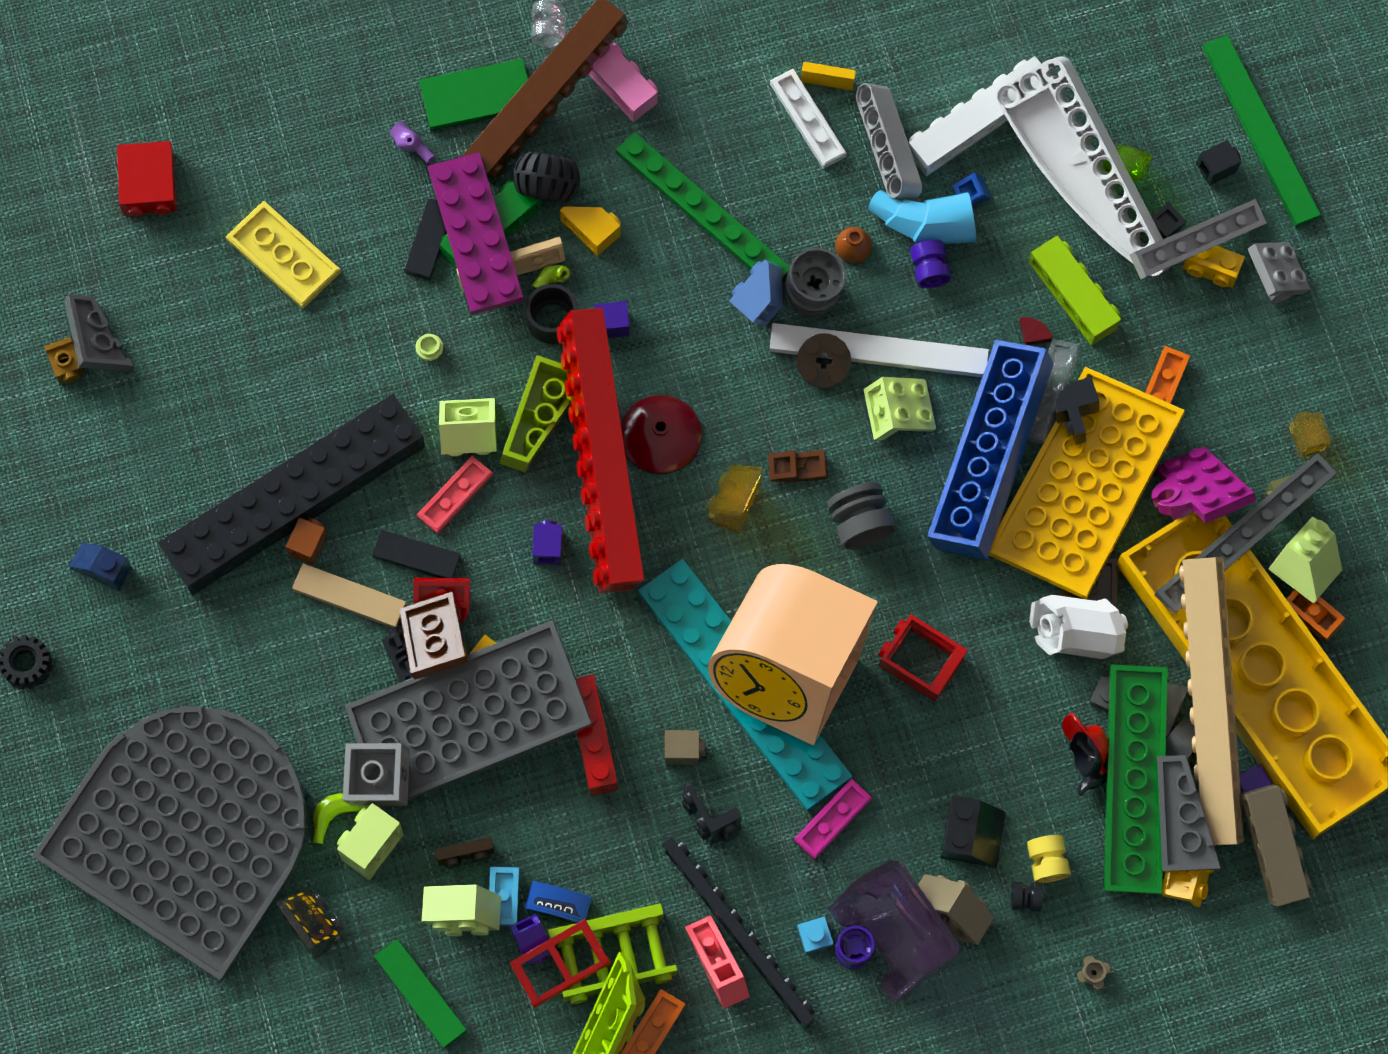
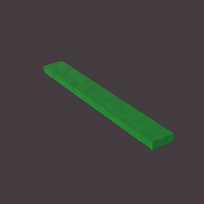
M1228 35L1204 44L1202 49L1294 227L1296 228L1319 219L1321 214Z

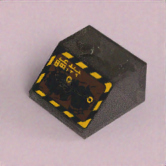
M307 888L276 903L282 915L315 960L344 940L340 933L344 928L334 915L329 918L323 909L327 905L318 892L312 895Z

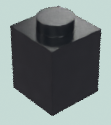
M1226 140L1201 152L1196 165L1210 186L1236 173L1241 163V156L1238 149L1232 147L1229 141Z

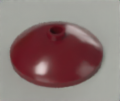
M654 395L639 400L630 407L621 422L625 456L637 468L648 473L669 474L681 470L695 458L701 445L702 429L696 413L688 404L672 396ZM663 425L666 429L660 432L656 430V427Z

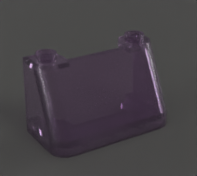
M888 861L859 877L827 908L841 926L850 927L860 923L872 934L874 944L893 969L884 976L882 981L883 988L893 1004L904 998L944 967L959 952V944L905 866L898 861Z

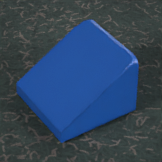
M975 172L952 185L956 195L965 192L969 193L972 206L992 198L983 177Z

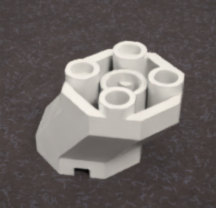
M1050 595L1031 604L1029 622L1032 629L1037 628L1039 635L1034 636L1036 643L1047 654L1064 653L1105 659L1124 652L1125 630L1128 628L1126 616L1120 614L1119 610L1108 600L1092 601Z

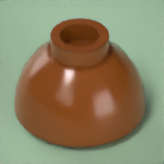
M848 227L837 236L835 251L845 262L860 263L871 254V237L862 228Z

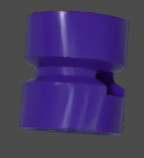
M942 240L922 241L910 248L912 263L917 267L915 269V276L918 287L925 289L945 285L952 279L949 263L944 262L947 259V254Z
M850 926L845 928L840 933L835 946L837 961L847 969L857 970L863 968L869 962L874 951V939L872 934L864 927Z

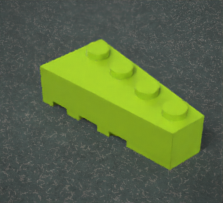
M538 355L536 356L499 464L526 472L570 407L571 398L567 397L565 392V381L568 380L567 372L562 369L561 363Z

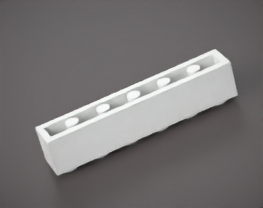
M1035 56L1028 61L1022 60L1014 67V71L1008 75L1002 74L997 77L993 85L986 90L984 88L978 90L967 103L961 102L951 110V114L945 118L939 117L934 120L930 128L923 133L918 131L911 136L908 144L914 162L926 177L1008 121L997 101V91L1002 85L1040 65L1041 63ZM1032 76L1030 80L1033 88L1038 89L1039 81L1035 76ZM1010 88L1008 96L1010 100L1015 102L1016 92Z

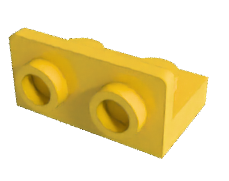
M1215 246L1186 259L1182 269L1194 277L1210 279L1220 287L1228 286L1233 288L1245 256Z
M1214 870L1165 872L1161 895L1187 901L1195 907H1200L1202 900H1205L1208 893L1207 881L1209 874Z

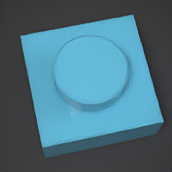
M825 916L797 925L805 954L833 946Z

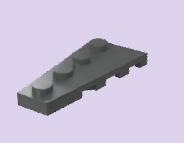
M1158 756L1162 871L1220 870L1219 859L1187 756Z

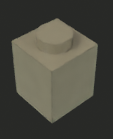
M665 730L664 764L698 765L699 756H704L705 742L704 739H699V731Z

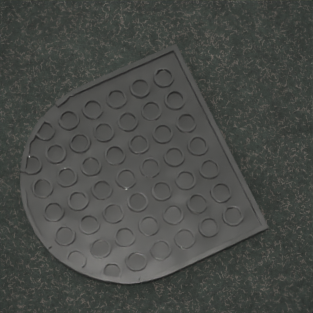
M201 706L172 708L139 720L137 724L127 729L124 733H120L109 743L96 759L32 856L217 979L223 981L295 869L301 854L306 829L304 794L296 770L286 753L269 734L254 723L225 710Z

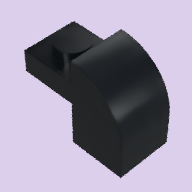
M1092 377L1077 380L1066 385L1059 392L1055 403L1057 424L1064 422L1068 437L1073 436L1076 445L1086 442V430L1081 417L1100 412L1099 398Z

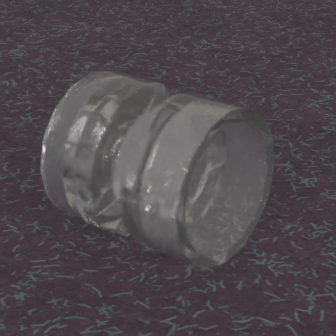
M539 0L532 5L533 24L531 25V42L534 45L542 48H555L565 37L566 6L562 2Z

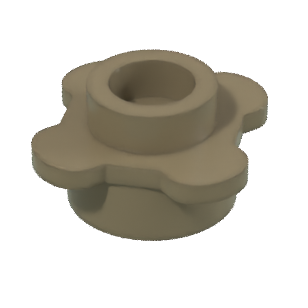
M1087 956L1083 960L1084 966L1082 971L1077 973V979L1081 983L1087 982L1091 984L1094 989H1101L1104 986L1103 980L1106 974L1110 972V966L1108 963L1094 959L1093 956ZM1095 970L1096 975H1092L1091 971Z

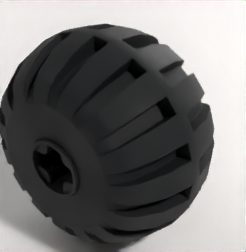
M526 152L517 161L513 172L514 185L518 193L544 201L567 203L572 200L580 186V171L577 163L564 157Z

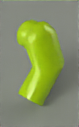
M563 265L547 266L541 271L531 285V288L535 290L546 284L565 282L570 277V270Z

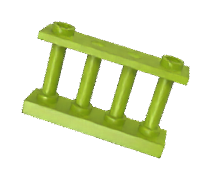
M661 903L587 920L601 947L602 934L614 931V935L618 936L621 952L629 960L639 984L654 980L656 984H662L672 981V976L677 975L676 965L666 966L657 929L659 921L663 920L664 916ZM575 924L549 929V938L551 939ZM642 925V928H646L655 970L638 973L629 936L630 927ZM582 930L556 944L562 950L564 963L572 977L579 973L572 945L575 944V940L586 938ZM591 948L592 956H593V960H594V964H595V963H597L599 960H598L597 956L595 955L593 949ZM607 967L596 972L599 983L582 987L580 981L571 986V990L563 991L564 1002L570 1001L571 1004H579L587 1001V996L600 994L609 975Z

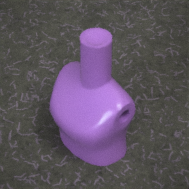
M400 121L392 127L390 136L395 140L396 146L400 150L417 153L427 164L435 160V155L425 147L422 138L412 131L405 122Z

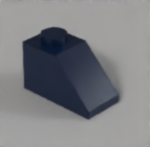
M82 543L69 568L119 591L132 566L127 557L104 546Z

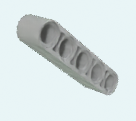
M863 83L857 89L856 101L886 192L891 198L916 200L922 192V183L892 93L887 86Z

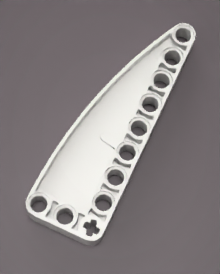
M1059 56L1047 60L998 89L997 101L1027 152L1064 200L1101 238L1131 263L1133 262L1130 254L1163 240L1072 62L1068 58ZM1059 65L1061 70L1056 74L1054 69ZM1032 76H1035L1039 81L1038 89L1033 88L1030 80ZM1067 87L1074 91L1073 100H1069L1066 97L1065 91ZM1010 88L1016 92L1015 102L1010 100L1008 96ZM1079 111L1086 115V124H1082L1078 120ZM1092 135L1096 136L1099 140L1098 149L1094 148L1090 143ZM1104 159L1111 163V172L1104 170ZM1116 183L1124 188L1123 196H1119L1116 193ZM1128 208L1136 211V220L1128 217ZM1141 232H1145L1148 235V244H1144L1140 240ZM1168 267V268H1166V269H1163V270H1161V271H1159V272H1157V273H1154V274H1152V275H1150V276H1157V275H1159V274L1165 272V271H1166L1167 269H1169L1170 267Z

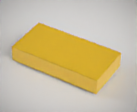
M803 62L801 82L853 91L856 71Z

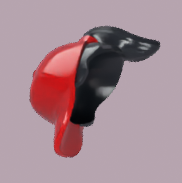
M1070 713L1062 722V730L1070 741L1069 748L1074 754L1075 766L1084 776V779L1078 786V794L1082 796L1086 791L1095 789L1107 781V766L1105 763L1108 759L1109 741L1100 726H1084L1073 713Z

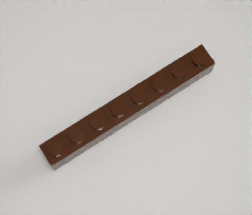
M596 0L465 151L462 157L480 152L489 183L494 178L498 179L504 173L506 164L512 158L515 159L523 150L524 143L529 138L532 139L537 135L543 121L555 114L558 109L557 105L563 98H568L573 93L575 84L581 77L585 78L588 76L594 62L607 54L612 41L615 38H620L625 33L628 24L625 14L608 0Z

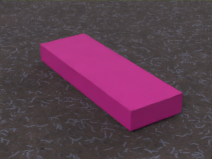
M851 778L797 835L794 842L815 861L873 797Z

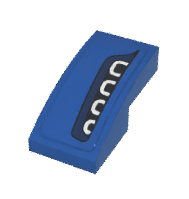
M532 881L525 909L550 918L557 917L575 924L586 919L592 897L561 887Z

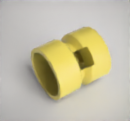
M1048 835L1027 842L1029 857L1035 861L1032 865L1034 882L1048 883L1071 876L1068 859L1063 858V855L1066 853V847L1062 835Z

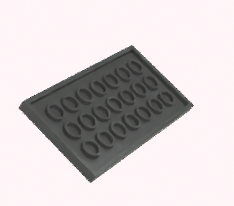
M553 620L467 655L468 663L415 680L410 678L344 705L357 743H402L410 749L408 801L593 726L557 626ZM380 806V809L385 811L395 806Z

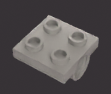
M1290 242L1255 243L1248 248L1272 303L1282 302L1293 295L1304 294L1310 290L1306 275L1300 267L1295 250Z

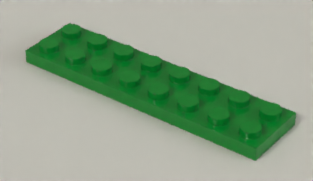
M1110 665L1109 749L1106 781L1103 892L1162 894L1163 871L1157 757L1166 756L1168 667Z

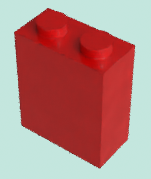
M171 141L117 145L119 205L123 215L139 217L144 213L165 215L170 213V211H177L175 154Z

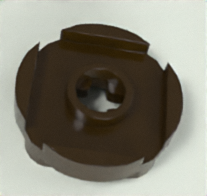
M827 333L816 334L808 338L800 347L797 354V367L803 379L812 386L829 388L842 382L849 373L851 354L845 342L837 336ZM822 353H827V357L832 359V364H827L826 369H822L821 364L816 363V357H821Z

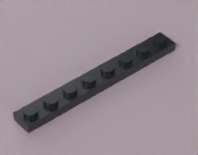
M672 837L665 841L662 847L665 854L803 1030L809 1027L814 1021L812 1014L815 1013L810 1004L805 999L799 1000L794 993L797 989L787 976L782 978L776 969L779 966L769 953L763 954L758 947L761 943L751 930L747 933L741 926L743 920L734 908L729 910L722 902L725 900L722 892L717 886L711 888L705 880L708 876L704 869L698 863L693 865L687 856L690 853L681 841L676 843Z

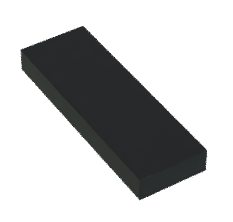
M430 198L427 200L404 268L405 274L431 280L440 253V243L446 235L437 200Z
M381 530L372 556L373 558L438 578H454L461 554Z

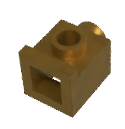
M70 337L44 346L59 384L76 382L81 376L85 375L83 368L78 366L74 344Z

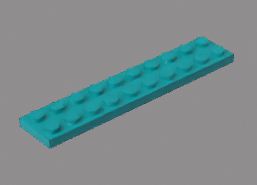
M683 559L638 590L642 600L807 812L851 780L853 776L821 735H819L813 746L744 713L727 701L715 688L709 677L708 663L729 627L731 620Z

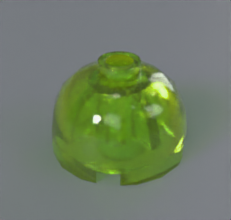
M1117 145L1116 149L1133 182L1141 180L1147 174L1153 156L1130 146ZM1104 159L1103 168L1105 171L1111 172L1112 166L1108 160Z

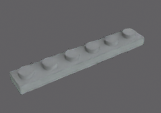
M1256 199L1142 248L1130 254V257L1140 279H1143L1256 229L1267 222Z

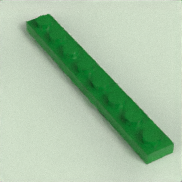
M634 132L616 149V154L749 270L757 262H763L765 259L778 264L782 268V281L787 277L790 269L789 265L638 134Z

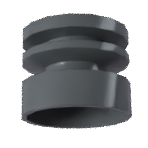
M819 247L809 248L799 253L791 263L784 285L785 299L790 307L800 315L808 317L823 316L830 312L837 304L845 284L846 272L844 264L833 252Z
M869 482L850 487L832 496L827 501L826 505L828 511L832 513V521L834 523H841L837 527L836 533L843 549L853 550L875 544L896 531L897 526L891 511L882 509L886 505L887 499L882 495L883 489L878 482Z

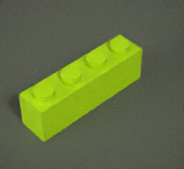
M1056 236L1031 252L1028 263L1091 346L1118 329L1121 321L1118 309L1113 304L1110 305L1100 285L1092 282L1084 264L1076 261L1073 257L1072 249L1067 242H1062Z

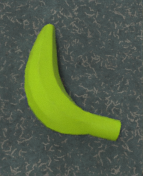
M343 793L327 796L317 804L313 813L314 835L312 843L324 844L328 824L337 815L347 812H359L364 807L368 809L369 806H351L343 801Z

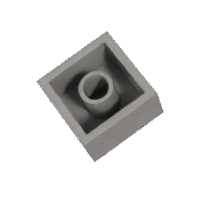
M346 743L343 801L351 806H370L372 803L376 806H407L410 749L402 743Z

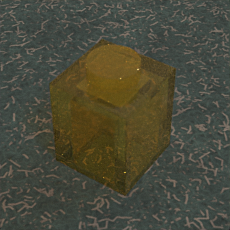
M1310 411L1299 413L1289 426L1299 457L1325 451L1331 442L1320 411L1312 414Z

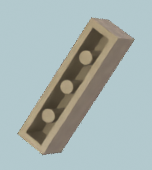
M1271 784L1240 793L1269 904L1281 906L1310 897L1308 889L1311 888V883L1307 873L1302 870L1301 861H1303V854L1300 846L1295 844L1293 834L1296 833L1292 818L1287 815L1285 806H1288V799L1285 791L1280 789V786Z

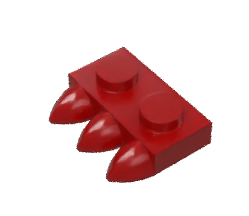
M414 578L413 604L453 592L457 602L460 623L466 619L470 608V579Z

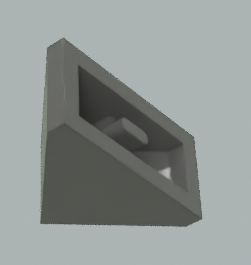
M1184 717L1166 739V756L1186 755L1189 759L1193 754L1192 738L1195 736V726L1187 718Z

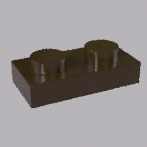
M491 837L435 849L438 865H444L445 868L460 866L461 861L472 859L473 862L484 861L490 858L489 855L495 854Z

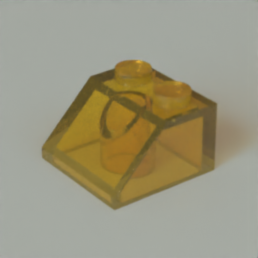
M731 465L728 473L723 471L717 487H720V491L717 497L712 495L706 511H709V522L739 534L761 488L763 469L757 466Z

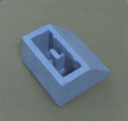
M764 259L763 262L759 261L752 267L749 272L751 276L745 283L741 282L732 291L733 297L729 301L753 323L767 326L783 307L782 268L778 264Z

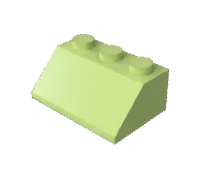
M1312 517L1285 546L1269 567V570L1314 604L1342 571L1335 533L1330 530L1325 522Z

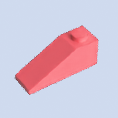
M710 915L686 926V932L723 1009L749 998L750 995L744 976L712 916Z

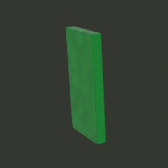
M523 59L420 79L419 83L430 131L495 118L528 80Z

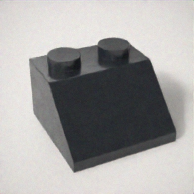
M952 795L940 858L997 868L1006 812L981 800Z

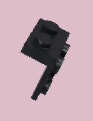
M690 782L684 784V793L681 794L683 800L681 802L687 814L695 816L697 823L695 828L702 840L707 839L709 844L713 845L721 840L724 843L739 835L738 831L741 830L742 816L737 807L710 820Z

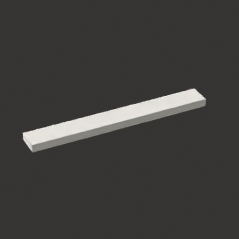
M777 323L772 324L769 352L797 355L800 347L808 338L816 334L827 333L835 335L845 342L851 354V362L983 377L989 349ZM822 353V356L819 357L831 359L827 357V353Z

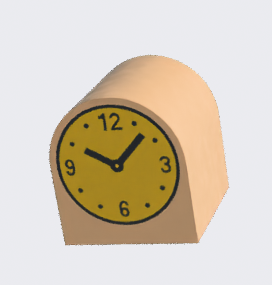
M787 564L768 566L757 575L708 663L709 677L719 693L739 710L814 746L859 661L878 601L799 566Z

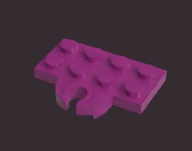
M1204 446L1192 449L1189 453L1178 458L1169 459L1164 464L1156 467L1157 477L1162 482L1152 492L1154 508L1158 507L1161 514L1171 515L1173 520L1183 518L1194 512L1205 523H1208L1256 502L1254 492Z

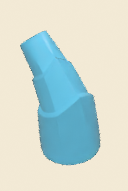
M879 190L870 201L868 207L870 212L885 221L886 226L912 238L916 244L927 240H942L944 244L976 242L975 221L968 192L925 200L922 203L891 198L886 192Z

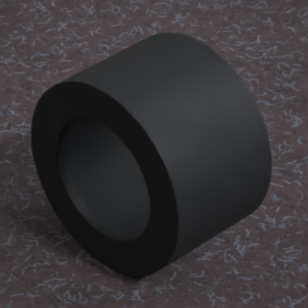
M546 284L535 289L528 297L526 303L527 325L531 334L539 341L547 344H558L557 328H545L537 324L536 318L539 311L548 305H558L565 309L568 314L571 310H578L575 296L566 287L558 284Z

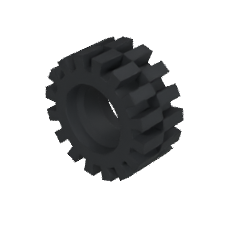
M22 635V638L12 637L14 641L11 643L7 640L4 643L6 648L0 649V672L11 685H17L19 689H24V686L32 689L33 684L39 686L42 684L41 680L43 678L47 680L49 677L47 672L52 670L50 664L52 657L44 643L32 635L31 638L27 635ZM29 652L36 658L34 667L26 672L17 670L15 668V659L19 654Z

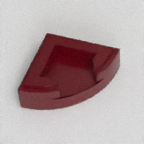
M1020 317L1019 323L1024 345L1050 342L1052 340L1049 329L1042 322L1030 317Z

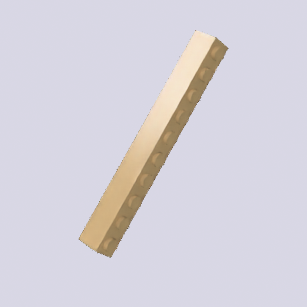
M1223 557L1182 560L1183 565L1180 566L1179 575L1181 582H1184L1185 594H1182L1181 603L1187 617V622L1184 623L1185 639H1188L1189 651L1186 652V665L1190 668L1191 679L1188 680V693L1193 699V708L1190 709V721L1195 726L1192 749L1194 753H1197L1194 777L1197 782L1199 781L1198 794L1214 845L1239 844L1244 842V830L1240 797Z

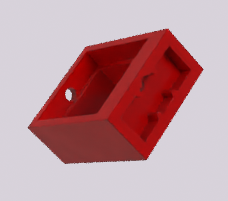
M910 614L906 621L901 619L893 631L896 637L892 643L886 642L878 654L881 657L879 667L936 702L964 660L968 650ZM910 631L950 655L931 686L891 661Z

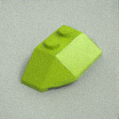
M622 952L618 953L573 1054H618L622 1051L625 1042H628L632 1037L633 1025L637 1016L639 1017L643 1013L645 998L633 968L626 955Z

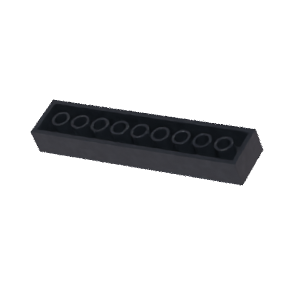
M392 393L163 538L158 544L175 572L193 596L293 532L299 518L308 520V518L313 519L425 448L423 435Z

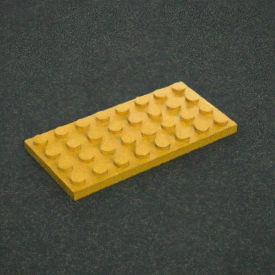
M1087 367L1084 368L1078 380L1092 377L1099 398L1100 412L1081 417L1086 430V442L1076 445L1073 436L1068 437L1064 422L1057 424V421H1055L1003 517L989 556L1085 600L1088 598L1185 415V410Z

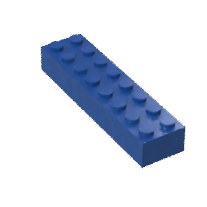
M995 340L927 535L936 550L984 560L988 559L1054 365L1046 348Z

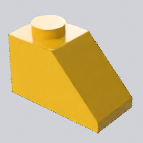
M563 207L560 209V221L597 257L621 236V223L612 212L607 213L602 207Z

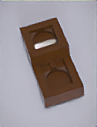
M792 450L768 454L771 482L828 479L827 452L825 450L802 453Z

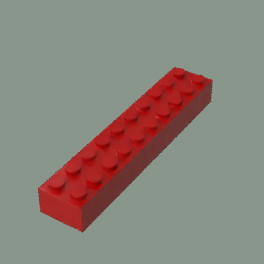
M603 308L571 310L560 323V327H557V339L563 345L564 353L561 354L562 369L566 370L568 379L565 381L566 396L571 398L572 407H569V419L571 424L574 423L576 434H573V446L575 451L578 450L580 461H577V473L579 478L582 477L584 488H581V500L583 505L586 504L588 513L585 516L586 531L590 532L592 540L589 543L590 558L595 560L596 570H593L594 585L599 587V594L632 590L644 580L604 311Z

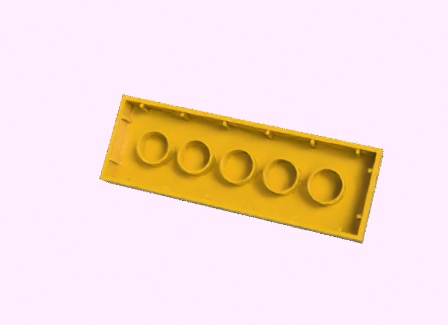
M1192 512L1183 518L1176 519L1122 553L1116 564L1185 662L1186 652L1189 651L1188 639H1185L1184 623L1187 622L1186 611L1182 608L1173 615L1155 596V593L1179 572L1180 566L1183 565L1182 560L1195 559L1233 526L1226 516L1205 523L1198 515ZM1249 550L1225 571L1236 733L1257 763L1261 764L1272 784L1280 786V789L1285 791L1288 806L1312 840H1314L1388 791V739L1255 555Z

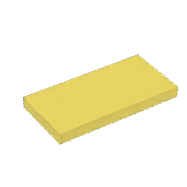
M265 201L258 205L226 236V240L302 309L341 273L338 266Z

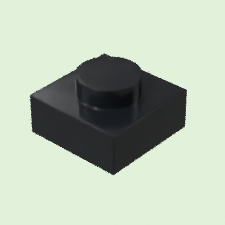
M1169 202L1151 215L1163 239L1172 236L1186 224V220Z

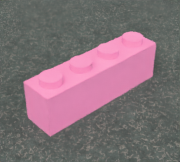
M614 42L610 44L607 54L594 62L593 68L588 75L635 122L658 104V89L650 79L646 80L641 75L639 67L633 61L629 62L623 56L622 49Z

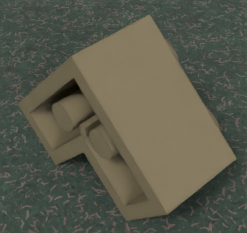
M925 874L908 900V903L922 918L943 923L957 940L975 945L979 944L995 917L987 909V903L972 892L973 888L971 885L962 880L957 882L951 881L942 875L935 877Z

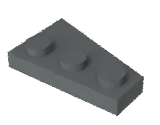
M68 294L64 302L79 368L130 372L133 364L121 352L120 348L122 345L118 338H113L107 327L109 322L94 296Z

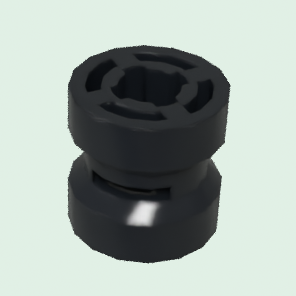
M1013 881L1011 888V910L1029 908L1031 911L1040 912L1043 898L1042 883L1033 882L1031 885H1024L1022 882Z

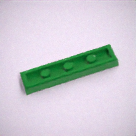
M398 939L374 956L443 1049L467 1032Z

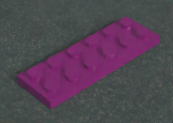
M480 152L427 166L471 315L524 301Z

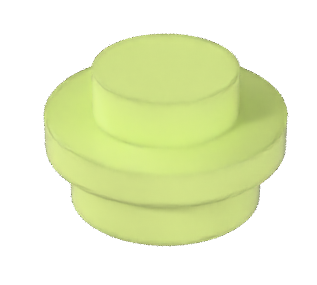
M425 334L417 340L416 352L421 359L432 361L439 358L442 354L443 343L438 336Z

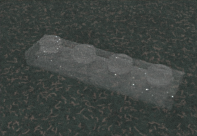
M1052 339L1048 353L1054 365L1028 439L1029 442L1043 445L1050 433L1056 417V399L1059 392L1068 384L1080 351L1078 344Z

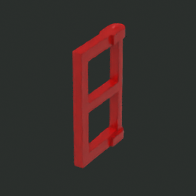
M586 919L509 962L531 1000V1005L535 1008L602 968L611 965L610 959L604 953ZM582 930L599 961L572 977L554 945ZM548 949L566 981L538 996L521 964Z

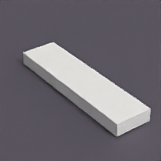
M794 69L770 80L771 87L821 167L824 169L846 158L847 153Z

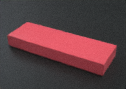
M471 456L419 511L417 518L438 535L493 476V472L474 456Z

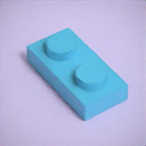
M490 867L489 891L501 896L500 926L513 925L517 923L519 868Z

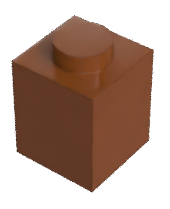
M299 518L286 545L288 555L314 565L327 538L323 524L312 518H308V520Z

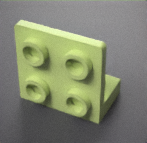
M881 377L863 389L874 440H884L898 430L932 432L936 429L925 379Z

